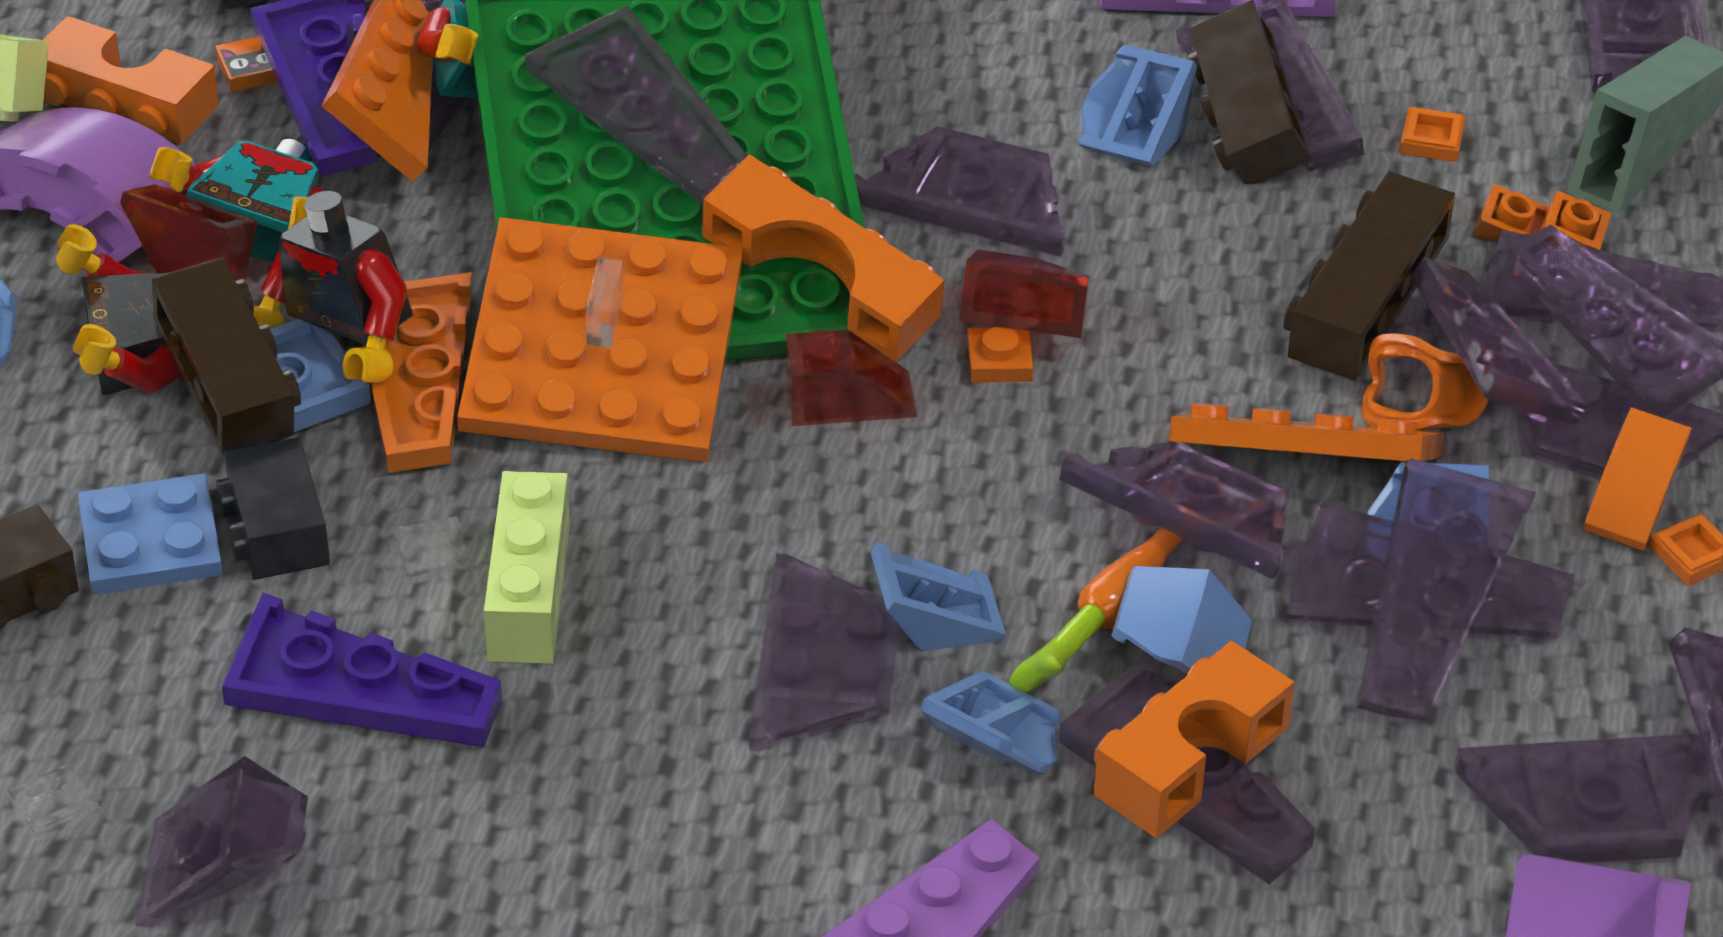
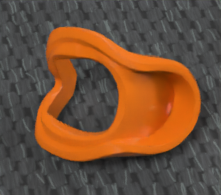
M1382 334L1372 341L1368 355V367L1373 380L1364 393L1361 415L1370 426L1378 427V419H1400L1417 421L1416 430L1459 428L1474 422L1484 411L1490 393L1489 379L1483 365L1476 358L1440 350L1420 338L1406 334ZM1413 358L1426 365L1432 376V393L1426 407L1416 412H1402L1376 403L1385 385L1386 371L1383 359Z

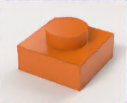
M1029 327L967 328L971 383L1033 382V361Z

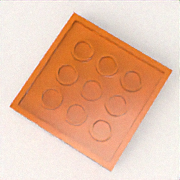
M500 217L457 416L458 431L708 462L742 268L743 248Z

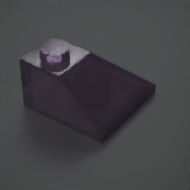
M243 756L157 817L135 925L154 927L264 875L280 863L285 864L291 861L302 848L306 838L304 822L308 796L251 759Z

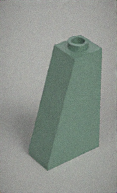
M1684 36L1597 89L1567 192L1619 215L1723 103V51Z

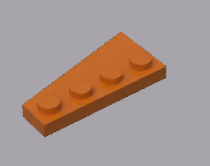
M373 0L325 97L322 107L409 180L414 182L428 168L433 58L423 55L418 50L417 40L430 12L426 10L421 0Z
M472 272L404 281L413 316L397 327L393 341L386 342L385 349L391 354L393 360L391 376L379 383H369L388 473L451 464L473 296ZM360 343L361 348H366L365 344Z
M1191 403L1190 414L1171 416L1169 441L1384 460L1421 463L1441 458L1444 445V432L1416 430L1417 421L1400 419H1378V427L1353 426L1354 416L1316 413L1315 423L1290 421L1291 411L1253 408L1252 419L1228 417L1229 406Z

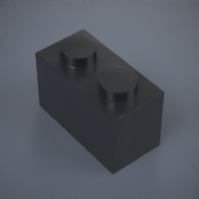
M300 437L224 451L227 478L216 480V487L223 518L236 516L237 522L228 523L229 537L235 561L248 560L253 580L330 565L326 522Z

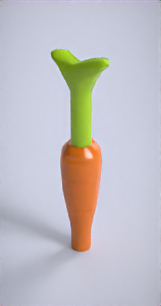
M1171 524L1163 525L1149 540L1124 554L1097 574L1080 593L1078 600L1079 612L1049 643L1024 660L1015 669L1008 681L1009 684L1024 692H1030L1038 688L1050 678L1061 674L1068 660L1098 629H1113L1128 576L1133 567H1162L1168 556L1182 542L1180 530Z

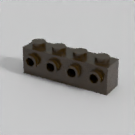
M1391 171L1386 173L1374 192L1367 190L1361 198L1356 219L1352 225L1344 224L1340 228L1334 241L1332 254L1328 260L1320 259L1316 263L1310 276L1308 289L1304 295H1295L1289 303L1283 323L1284 330L1290 331L1287 357L1356 381L1368 363L1369 349L1372 341L1379 335L1387 334L1448 241L1455 193Z

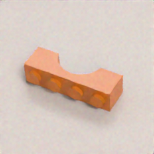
M750 154L703 199L702 236L713 244L743 248L742 262L747 266L753 267L776 258L794 257L817 262L833 271L843 281L850 294L847 331L894 362H897L941 317L945 279L938 276L930 265L910 258L890 245L877 231L865 229L840 213L837 207L829 200L815 197L793 183L782 170L772 166L769 167Z

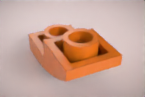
M1493 183L1485 199L1473 236L1576 259L1596 258L1601 249L1612 213L1598 208L1586 200L1577 199L1556 190L1549 206H1546L1522 193L1513 192Z
M1631 407L1601 477L1584 522L1583 530L1645 551L1650 535H1652L1665 505L1669 486L1688 445L1692 428Z

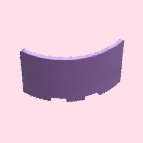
M79 107L57 108L38 112L0 131V210L22 211L27 207H32L51 213L50 220L64 228L71 224L80 225L88 229L96 238L97 246L93 251L96 256L99 253H104L120 262L157 236L186 219L187 195L171 189L167 182L153 180L148 177L159 147L181 150L157 132L118 114Z
M1523 854L1517 861L1505 937H1683L1691 885L1689 881L1534 854Z

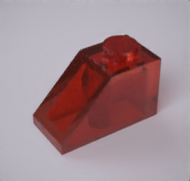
M156 184L122 192L120 204L157 273H171L223 257L234 279L243 278L244 281L246 280L257 220Z
M977 249L966 260L959 321L1081 338L1090 276L1038 258Z
M850 330L786 334V389L792 426L917 417L909 371Z

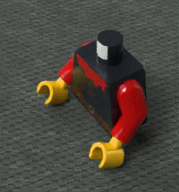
M335 191L315 193L305 201L304 205L307 216L282 233L278 241L279 249L260 290L265 296L260 306H254L253 316L258 325L266 323L270 329L284 324V318L279 307L281 303H284L287 315L365 344L366 348H351L346 352L342 363L343 374L349 380H362L364 383L382 382L390 377L393 371L391 354L385 349L386 342L393 341L397 327L413 316L406 294V284L398 272L385 233L378 226L347 216L342 197L339 193Z
M68 225L57 241L60 250L56 255V262L59 269L64 273L78 274L82 269L86 271V277H82L81 281L88 324L82 326L72 346L73 351L81 355L79 358L80 366L90 375L98 374L102 395L113 394L130 388H136L146 393H156L182 376L153 319L152 278L168 273L148 274L125 267L104 253H99L96 256L92 254L97 246L94 235L80 225Z

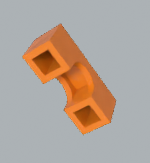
M67 16L43 39L49 41L44 101L49 105L60 106L64 104L72 108L98 109L118 114L136 121L157 132L165 139L180 145L219 106L215 67L213 64L164 49L148 64L134 68H121L116 32Z
M1231 640L1210 658L1203 657L1191 667L1187 676L1167 693L1160 692L1153 696L1145 705L1142 713L1121 730L1113 729L1104 736L1094 754V762L1096 763L1094 796L1157 839L1202 800L1206 754L1197 749V747H1214L1224 750L1244 764H1247L1289 729L1295 681Z

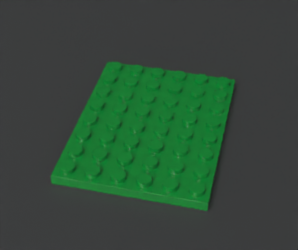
M465 0L468 28L479 35L472 60L496 232L499 218L502 217L713 244L702 236L703 199L749 154L769 167L772 166L782 170L793 183L817 198L821 197L829 200L837 207L840 213L865 228L820 0ZM794 257L776 258L753 267H749L742 262L726 361L871 346L847 331L850 294L843 281L829 268L811 260Z

